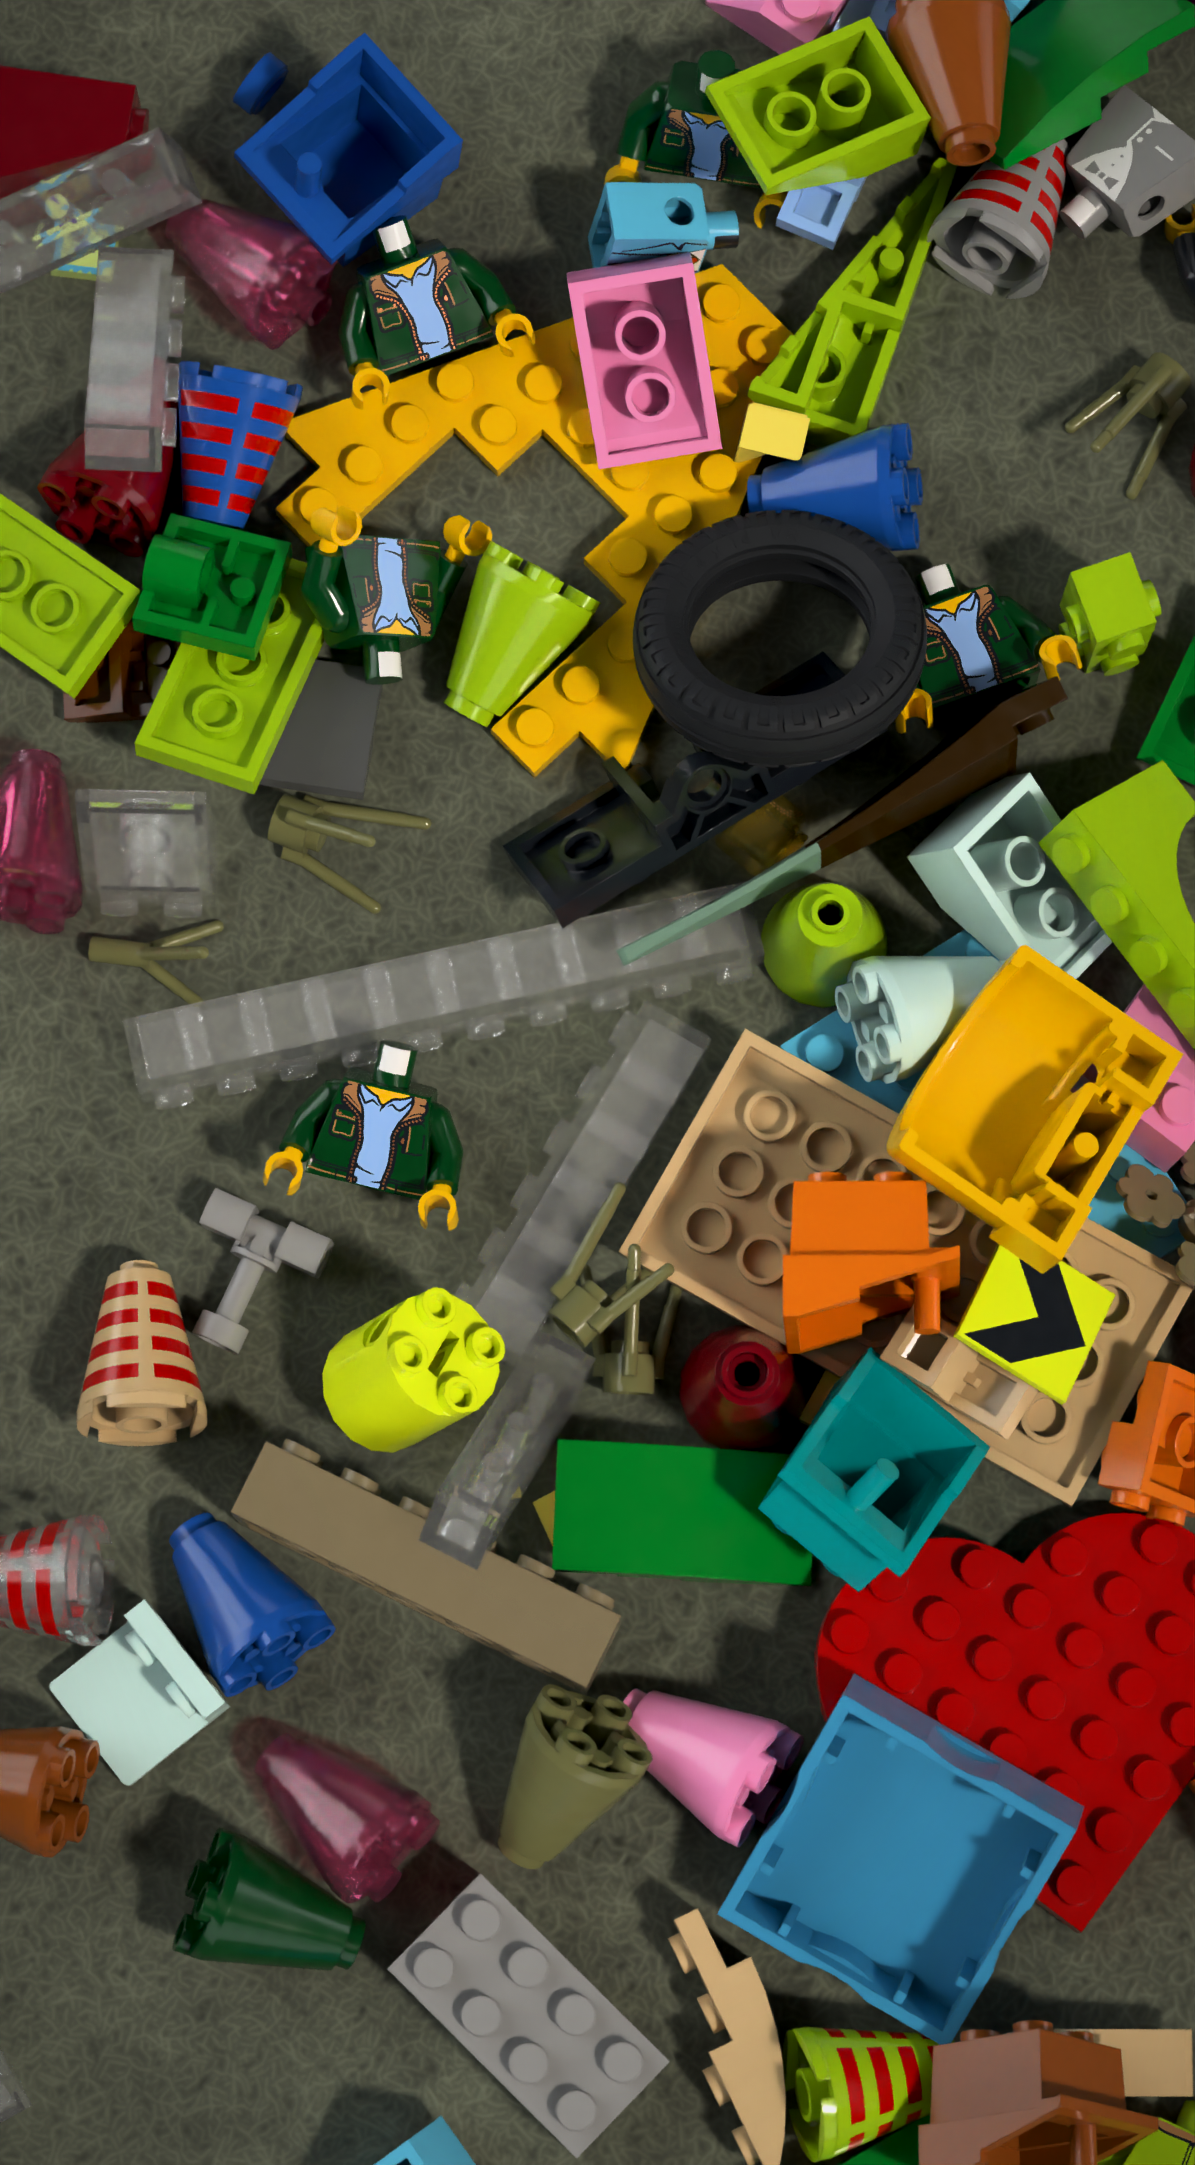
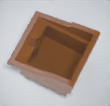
M1036 2020L1016 2022L1013 2024V2033L1002 2035L995 2030H966L960 2033V2042L933 2046L930 2124L918 2125L919 2165H1097L1103 2159L1158 2131V2117L1126 2110L1121 2049L1095 2043L1093 2033L1084 2031L1056 2033L1053 2032V2023Z

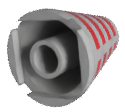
M1065 139L1005 170L990 160L985 161L939 213L928 232L927 243L934 239L936 245L931 254L949 275L962 284L990 296L994 291L993 284L1010 289L1006 297L1008 299L1024 298L1039 290L1048 271L1067 173L1065 161L1070 148Z

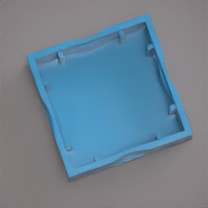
M853 1674L717 1914L796 1961L812 1965L836 1976L860 1994L866 2002L940 2045L952 2043L992 1975L1005 1942L1018 1920L1034 1904L1077 1831L1084 1806L867 1680Z

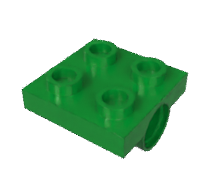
M171 513L163 535L157 534L154 536L146 555L142 576L143 589L132 617L134 631L255 661L292 559V543Z

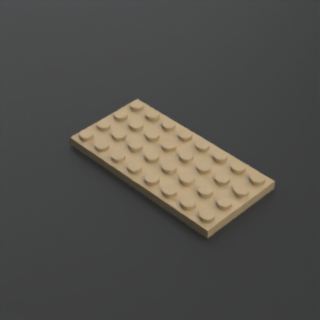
M745 1029L622 1244L619 1254L628 1259L629 1246L631 1244H638L641 1247V1267L654 1273L664 1264H672L675 1269L674 1273L666 1281L787 1347L783 1322V1255H790L793 1181H808V1175L817 1172L842 1173L847 1176V1181H873L875 1174L888 1171L906 1172L913 1175V1180H923L891 1158L887 1153V1141L899 1113ZM926 1182L929 1247H954L960 1245V1296L940 1302V1318L958 1327L998 1243L989 1238L993 1227ZM1086 1218L1062 1261L1114 1293L1115 1297L1064 1404L1061 1405L1038 1391L1007 1441L916 1384L990 1446L984 1457L985 1460L1071 1508L1101 1456L1104 1447L1107 1445L1112 1421L1119 1422L1145 1376L1148 1360L1153 1361L1193 1290V1288L1178 1277L1175 1266L1089 1218ZM908 1312L862 1325V1336L798 1355L841 1378L869 1347L881 1355Z

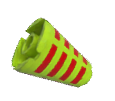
M800 2027L788 2030L784 2038L782 2052L785 2092L795 2087L799 2109H789L797 2139L808 2159L812 2162L829 2160L929 2115L931 2111L933 2046L940 2044L921 2033L820 2027Z

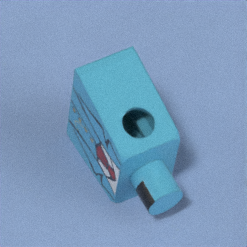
M605 183L588 234L592 267L597 268L690 252L694 272L698 273L707 250L736 248L738 246L739 224L737 214L734 210L706 212L702 188L696 183Z

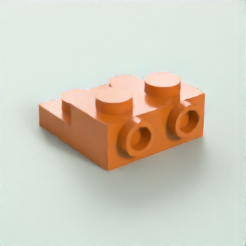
M1148 1360L1144 1380L1137 1394V1410L1134 1423L1112 1421L1107 1445L1102 1451L1098 1485L1112 1490L1109 1503L1130 1510L1147 1512L1146 1518L1170 1521L1180 1527H1184L1186 1517L1195 1518L1194 1374L1170 1363Z

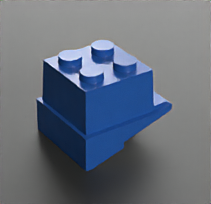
M363 33L308 81V86L240 146L234 152V158L331 265L337 260L342 267H345L376 244L372 234L374 229L395 216L405 215L408 220L438 198L443 179L459 167L463 139L369 36Z

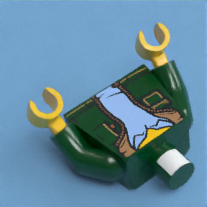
M711 50L701 55L698 63L676 62L672 66L667 81L654 82L636 97L628 107L616 154L621 155L620 163L608 170L605 176V183L620 181L641 182L637 167L639 161H645L644 170L760 188L758 181L705 93L706 86L743 71L735 69V61L732 56L720 50ZM788 191L770 195L762 194L753 214L754 221L759 228L762 229L765 223V206L773 204L781 208Z
M405 215L389 218L372 231L381 259L356 269L358 283L354 284L347 291L338 329L348 371L351 375L355 376L352 382L351 401L356 408L363 409V397L360 391L362 387L367 385L377 387L382 393V402L386 405L390 391L388 375L492 337L494 335L490 325L496 326L495 335L501 351L506 356L514 357L510 345L505 340L507 334L513 330L525 331L530 342L533 345L535 344L536 337L531 322L525 316L515 314L516 307L495 273L463 248L447 249L438 238L416 245Z
M343 505L338 508L337 514L327 508L318 509L312 514L311 527L314 533L321 536V538L305 548L307 567L301 586L302 596L322 627L325 642L331 648L363 650L365 683L383 685L400 682L402 680L400 652L432 640L445 609L468 565L464 560L465 555L478 556L485 552L490 541H492L491 528L478 520L471 526V531L465 538L470 527V521L461 515L453 516L446 521L443 528L444 538L450 545L447 550H440V541L360 535L362 529L360 515Z
M942 564L927 569L915 577L925 603L923 609L927 625L926 658L920 680L913 695L895 719L896 730L901 734L906 733L905 720L912 717L922 718L924 725H927V729L933 727L934 721L1036 684L1041 670L1038 662L1042 663L1047 679L1058 676L1060 681L1056 667L1058 664L1069 662L1074 664L1077 670L1083 667L1077 645L1070 636L1057 635L1040 618L1011 597L997 596L990 585H982L961 593L949 564Z
M382 1040L380 1041L374 1072L350 1068L343 1079L326 1080L296 1109L279 1145L280 1152L270 1156L266 1162L262 1178L264 1185L268 1184L270 1174L274 1170L287 1169L294 1177L289 1185L287 1195L295 1194L300 1187L304 1171L302 1163L308 1160L305 1169L307 1173L419 1200L418 1213L420 1223L424 1229L427 1228L428 1213L434 1208L439 1207L449 1211L447 1216L448 1231L456 1228L459 1219L456 1201L453 1196L458 1192L463 1147L450 1110L437 1103V1089L411 1082L418 1049L401 1042Z

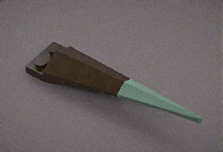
M1058 676L1024 688L969 715L934 748L888 786L802 848L721 897L616 950L623 966L1015 773L1018 746L1017 735L1020 734L1021 736L1054 720L1055 718L1050 708L1068 699Z

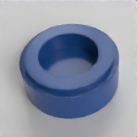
M271 52L267 53L243 80L234 95L233 102L249 115L258 114L284 82L288 74V66Z

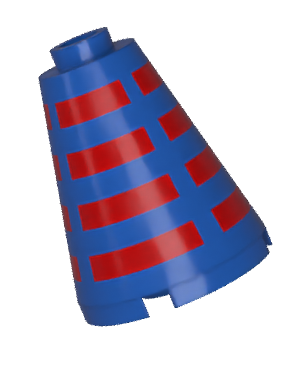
M180 361L178 369L182 516L229 528L244 529L300 403L303 386L299 384L288 385L287 380L220 365H214L213 372L199 369L200 362Z

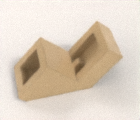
M913 1304L881 1354L880 1359L958 1412L1008 1441L1039 1390L953 1337L957 1327L940 1318V1333L932 1335L915 1333Z
M1053 2029V2032L1056 2033L1065 2031L1090 2032L1094 2034L1095 2043L1121 2049L1125 2097H1193L1192 2029Z

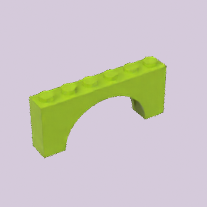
M1164 760L1073 809L1038 844L1195 1050V923L1182 895L1177 872L1178 842L1185 825L1195 816V801Z

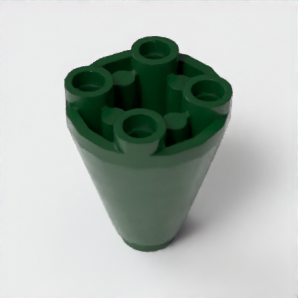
M219 1827L212 1839L206 1861L198 1859L191 1871L185 1896L195 1899L191 1915L185 1913L182 1917L172 1947L174 1951L203 1961L328 1971L337 1966L348 1970L359 1952L366 1922L364 1919L353 1916L352 1908L246 1836Z

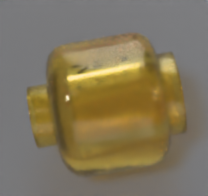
M781 795L715 835V843L719 849L746 871L757 876L802 848L809 836L802 832L806 824V817L798 807Z

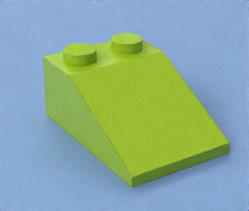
M870 16L706 86L705 90L708 99L765 195L864 178L918 154L931 119Z

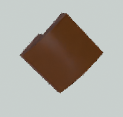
M131 619L75 699L63 692L64 720L75 723L145 720L181 642L134 631Z

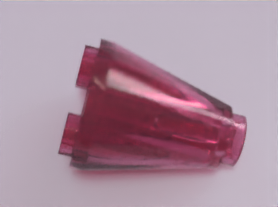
M195 197L184 199L171 213L166 225L167 239L174 243V249L251 338L265 347L275 350L299 331L305 323L315 326L327 315L331 307L332 296L326 291L338 259L331 265L309 241V238L294 224L208 199L199 201Z
M24 749L12 755L11 763L4 768L0 776V921L26 924L30 930L40 934H57L64 930L65 920L75 916L82 908L84 897L66 776L61 770L62 762L56 755L44 750Z
M290 1733L282 1734L265 1749L255 1766V1774L263 1780V1790L332 1892L347 1904L359 1901L365 1896H369L376 1903L383 1900L391 1893L401 1878V1872L397 1869L412 1849L416 1851L425 1846L434 1836L440 1825V1820L431 1813V1804L417 1791L305 1738L295 1739Z

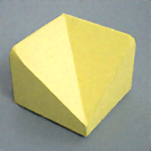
M755 402L749 403L743 420L734 462H743L767 454L799 461L803 453L810 418H808V415Z

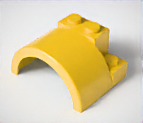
M1021 945L979 992L926 1067L894 1123L887 1141V1153L901 1165L993 1227L989 1238L1041 1274H1044L1062 1261L1092 1210L1089 1204L1142 1114L1154 1105L1183 1053L1027 945ZM1093 1063L1098 1073L1095 1084L1088 1082L1072 1093L1071 1089Z

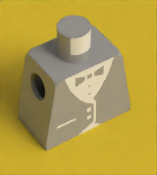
M1124 85L1101 112L1102 119L1096 121L1088 128L1069 152L1065 161L1074 189L1078 194L1059 211V215L1065 225L1081 239H1085L1107 218L1128 236L1139 237L1195 198V140Z

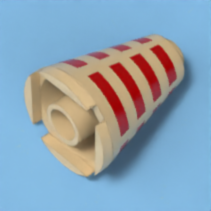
M148 1260L125 1262L120 1265V1270L113 1272L107 1277L77 1409V1429L85 1437H88L90 1427L98 1429V1442L121 1446H153L177 1442V1430L190 1426V1438L194 1437L207 1426V1409L172 1278L169 1273L159 1270L155 1262Z

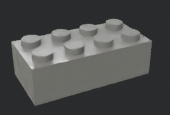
M481 1873L388 1968L576 2159L670 2062Z

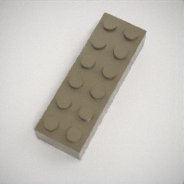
M285 1439L282 1447L279 1448L267 1441L265 1442L231 1510V1514L240 1525L587 1695L621 1625V1615L612 1611L615 1606L614 1599L582 1583H579L574 1593L554 1583L556 1579L555 1570L526 1555L520 1554L515 1564L496 1554L498 1550L496 1541L467 1526L462 1525L456 1535L438 1526L440 1519L437 1518V1512L408 1497L403 1496L397 1506L379 1497L382 1491L378 1489V1483L349 1468L344 1467L340 1477L322 1469L324 1462L319 1460L321 1456L299 1443Z

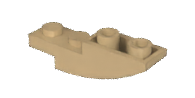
M697 1908L673 1921L679 1933L669 1937L668 1941L684 1974L694 1969H697L708 1993L698 1997L697 2001L713 2034L726 2029L731 2040L708 2051L713 2065L703 2069L702 2072L718 2105L721 2106L731 2101L738 2114L742 2126L731 2132L747 2165H754L758 2162H761L762 2165H780L785 2136L786 2093L782 2054L769 2001L751 1957L728 1968L726 1967Z

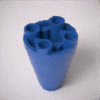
M908 423L882 425L804 453L799 461L787 459L765 467L762 474L750 475L747 483L749 513L775 510V513H781V510L810 512L811 516L820 514L845 522V525L849 524L864 531L889 551L918 549L920 544L919 523L916 512H911V506L922 505L923 484L919 467L908 468L907 461L912 460L913 455L910 425Z
M202 1513L192 1517L180 1525L171 1535L169 1544L174 1550L172 1560L210 1674L226 1697L235 1696L259 1683L268 1691L282 1686L297 1673L298 1667L295 1661L307 1650L313 1649L327 1641L335 1632L336 1627L314 1597L226 1522L217 1521L212 1513Z

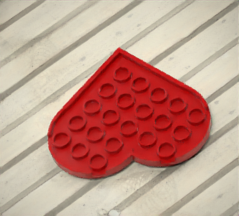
M1110 1513L1075 1522L1057 1531L1040 1543L1022 1563L1007 1553L977 1541L947 1537L928 1538L907 1571L901 1577L897 1576L887 1567L860 1592L856 1591L846 1582L826 1612L815 1648L814 1668L821 1703L820 1709L825 1722L828 1720L853 1674H856L1084 1806L1077 1831L1035 1900L1037 1904L1077 1934L1083 1932L1195 1774V1766L1193 1764L1195 1762V1534L1183 1527L1176 1526L1173 1522L1155 1518L1149 1519L1146 1518V1515L1138 1513Z

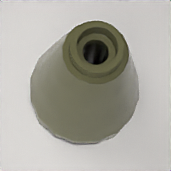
M548 1684L543 1686L525 1720L499 1824L500 1836L498 1838V1847L511 1862L527 1869L541 1868L545 1861H550L557 1857L640 1782L653 1758L644 1740L628 1725L632 1719V1712L624 1702L610 1695H601L596 1700L573 1691H567L557 1685Z

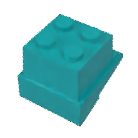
M871 1347L834 1384L805 1434L796 1444L758 1507L760 1511L771 1519L778 1530L788 1536H792L816 1556L831 1574L842 1578L858 1592L887 1567L899 1577L907 1571L951 1503L959 1496L990 1448L989 1445L910 1379L880 1359L881 1355Z

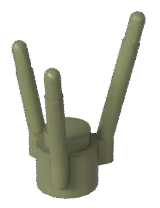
M1155 352L1142 367L1133 365L1118 383L1068 421L1065 425V431L1069 434L1076 432L1127 393L1126 396L1129 402L1106 425L1090 445L1094 453H1099L1138 412L1151 419L1156 418L1160 413L1162 417L1126 490V497L1134 500L1147 480L1174 423L1187 409V405L1181 399V396L1191 386V378L1177 361L1166 354Z
M284 794L274 810L268 829V841L283 846L281 859L302 866L373 914L379 913L381 911L379 902L309 855L308 850L319 852L327 836L365 847H373L376 840L374 836L332 823L331 817L427 830L431 827V820L427 817L408 815L406 813L327 802L307 794L303 800Z
M622 1182L615 1183L564 1275L549 1289V1292L558 1300L548 1311L549 1317L566 1336L582 1348H585L598 1334L600 1335L618 1316L657 1288L675 1270L674 1266L670 1263L664 1264L654 1273L643 1268L641 1269V1281L626 1292V1283H624L610 1296L589 1279L581 1287L576 1284L625 1193L626 1186Z
M631 1244L628 1248L626 1292L641 1281V1247L638 1244ZM587 1264L579 1276L581 1286L588 1279L593 1281L591 1268ZM673 1284L670 1287L651 1355L649 1354L650 1342L638 1341L640 1300L625 1311L624 1340L611 1341V1353H608L604 1331L591 1341L594 1353L593 1377H603V1393L654 1394L655 1379L664 1380L665 1357L677 1316L682 1289Z

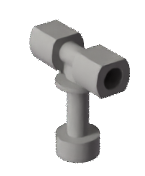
M215 1188L205 1206L199 1223L203 1228L234 1241L230 1252L241 1260L216 1313L203 1309L192 1334L212 1345L238 1355L249 1333V1330L239 1325V1322L263 1271L277 1273L281 1263L319 1279L335 1244L332 1239L292 1221L285 1228L258 1216L259 1209L256 1205Z

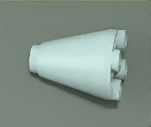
M871 956L854 961L847 976V983L836 986L835 1002L842 1020L845 1023L851 1022L858 1043L856 1062L863 1079L867 1082L880 1079L888 1084L906 1079L927 1067L966 1009L1007 959L998 961L992 956Z

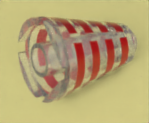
M80 1515L0 1536L1 1628L81 1646H98L103 1643L96 1634H108L111 1625L115 1601L114 1559H102L100 1544H112L107 1525L99 1515Z

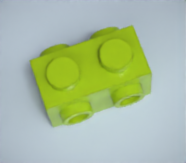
M1131 552L1070 572L1059 605L1065 622L1058 626L1059 634L1070 636L1074 639L1085 674L1102 668L1104 676H1111L1129 670L1139 664L1138 656L1145 653L1151 635L1155 631L1157 623L1155 617L1161 615V605L1151 580L1141 581Z

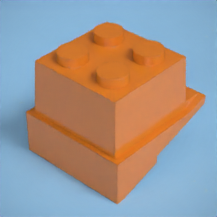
M899 1171L877 1173L874 1175L873 1181H847V1176L838 1172H817L808 1175V1181H793L790 1255H783V1322L787 1353L801 1354L862 1336V1325L909 1312L913 1304L914 1332L922 1335L940 1333V1302L960 1296V1245L954 1247H929L926 1181L913 1180L912 1174Z

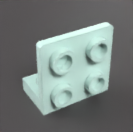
M145 1599L124 1615L128 1622L54 1679L49 1686L51 1692L86 1737L98 1741L100 1755L126 1786L133 1785L230 1708L226 1700Z

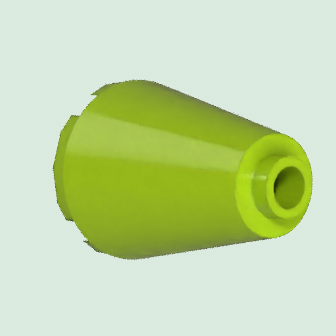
M816 882L793 889L773 906L764 922L760 945L766 970L779 990L798 1003L825 1008L836 1006V986L847 983V976L854 961L871 956H886L887 935L883 921L876 908L859 892L837 883Z

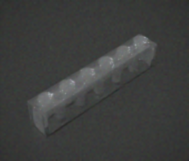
M647 1000L644 1001L637 1014L626 1010L620 1018L608 1043L617 1048L604 1069L594 1064L585 1076L576 1093V1097L584 1102L571 1123L561 1118L543 1148V1151L551 1155L539 1177L529 1172L520 1184L510 1203V1206L517 1209L518 1212L506 1232L496 1227L484 1244L477 1260L485 1264V1267L472 1287L463 1282L454 1294L457 1298L470 1304L486 1321L489 1327L495 1329L502 1336L505 1343L504 1358L499 1362V1366L515 1375L549 1320L548 1311L558 1302L549 1292V1289L564 1275L615 1183L622 1182L625 1184L626 1189L628 1188L710 1051L711 1037Z

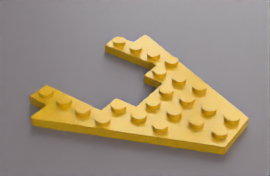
M723 264L695 273L723 449L598 469L573 317L534 331L536 337L534 345L530 342L528 334L508 340L507 342L513 351L514 357L506 356L501 351L499 344L390 383L389 399L386 405L382 402L381 391L375 388L362 393L363 409L356 408L350 397L292 418L285 434L294 446L318 469L275 508L276 515L307 547L321 538V536L314 533L311 527V517L315 511L327 508L337 514L336 511L343 505L357 512L362 519L454 434L497 477L539 438L544 436L625 518L615 530L584 557V565L624 605L491 728V734L534 778L579 736L604 761L614 756L626 771L628 770L655 709L639 678L633 651L634 620L645 586L663 559L675 547L683 544L684 540L708 526L712 527L714 523L739 515L747 497L748 478L750 475L757 474L764 456H760L743 462H734L743 420L749 403L752 404L753 402L747 397L752 380L764 372L778 355L782 344L792 333Z

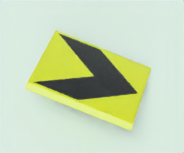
M997 1244L953 1337L1062 1405L1066 1402L1115 1294L1063 1261H1060L1044 1274H1041L1013 1253Z

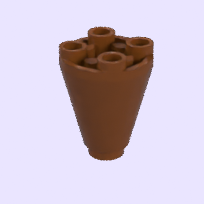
M896 0V13L889 20L886 29L887 44L930 115L931 119L928 126L940 150L946 153L948 162L957 166H972L987 161L996 152L995 143L999 139L1011 29L1010 14L1004 0Z
M61 1726L0 1729V1837L31 1854L53 1858L60 1852L67 1841L79 1843L85 1835L89 1822V1807L87 1804H82L87 1779L93 1776L98 1765L100 1754L98 1741L85 1738L80 1730Z

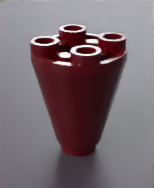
M146 377L141 379L138 385L130 387L49 465L37 489L51 510L59 517L55 526L63 536L80 544L88 543L92 539L116 548L121 553L130 557H140L159 525L179 439L178 391L173 386L157 378Z
M734 1325L711 1333L692 1349L681 1371L680 1401L687 1422L705 1443L719 1449L759 1452L776 1446L794 1431L806 1406L807 1378L800 1357L797 1354H788L787 1347L779 1341L748 1326ZM748 1362H751L759 1370L760 1378L752 1386H742L736 1381L734 1371L736 1368H742Z

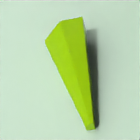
M938 158L934 162L930 173L910 197L907 195L898 205L894 216L877 236L873 235L817 302L814 312L794 335L791 334L782 344L778 355L764 372L752 380L747 397L753 402L808 415L810 422L805 442L823 447L868 431L933 242L932 240L927 243L928 232L935 218L945 207L958 166L951 164L948 160Z

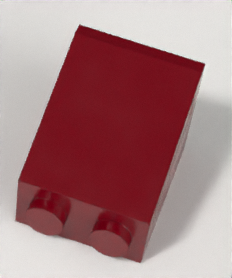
M0 65V223L136 187L139 167H150L154 148V131L148 130L149 109L141 108L136 85Z

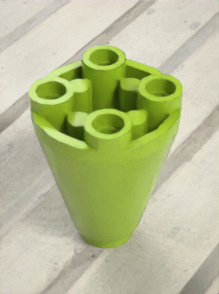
M490 541L478 563L446 686L451 690L444 701V704L487 728L494 715L501 717L589 625L601 602L569 584L562 595L559 592L564 582L530 561H527L522 571L518 570L523 558L493 541Z

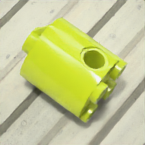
M434 1287L402 1301L342 1337L329 1351L322 1372L324 1399L333 1421L349 1439L371 1451L394 1453L424 1440L479 1410L494 1392L500 1373L499 1362L504 1358L505 1343L502 1336L495 1329L489 1327L486 1321L470 1304L450 1294L443 1288Z

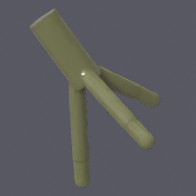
M215 920L148 943L93 936L88 950L89 961L141 967L169 990L197 1009L203 1005V999L154 960L207 958L209 955L208 948L204 946L182 945L219 933L223 930L224 924L220 920Z

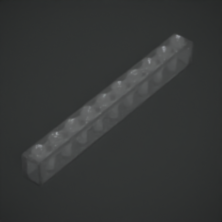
M747 881L582 917L563 929L559 923L122 1019L138 1094L143 1104L155 1101L156 1109H171L193 1102L192 1093L217 1087L219 1095H234L254 1089L256 1087L255 1079L280 1073L281 1081L290 1082L312 1077L319 1073L317 1065L342 1060L345 1068L372 1064L376 1062L380 1041L382 1040L408 1044L417 1048V1053H423L443 1046L442 1037L467 1032L469 1040L486 1039L504 1033L506 1031L504 1023L529 1018L531 1026H544L568 1018L567 1009L591 1004L593 1012L612 1011L629 1005L630 995L654 991L655 998L657 999L675 997L691 991V982L716 977L718 985L745 981L754 976L753 968L763 966L765 956L753 903L626 966H623L616 950L710 903Z

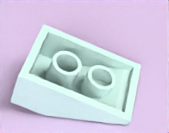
M1030 772L1005 777L969 795L907 858L940 908L997 959H1008L1021 945H1027L1077 979L1112 941L1038 844L1061 821Z

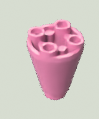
M636 1688L628 1694L623 1701L632 1712V1719L628 1725L644 1740L653 1758L647 1771L714 1835L738 1848L747 1839L755 1820L763 1824H767L770 1821L784 1795V1790L776 1785L782 1771L788 1770L796 1760L804 1742L802 1735L777 1720L655 1690L645 1693Z

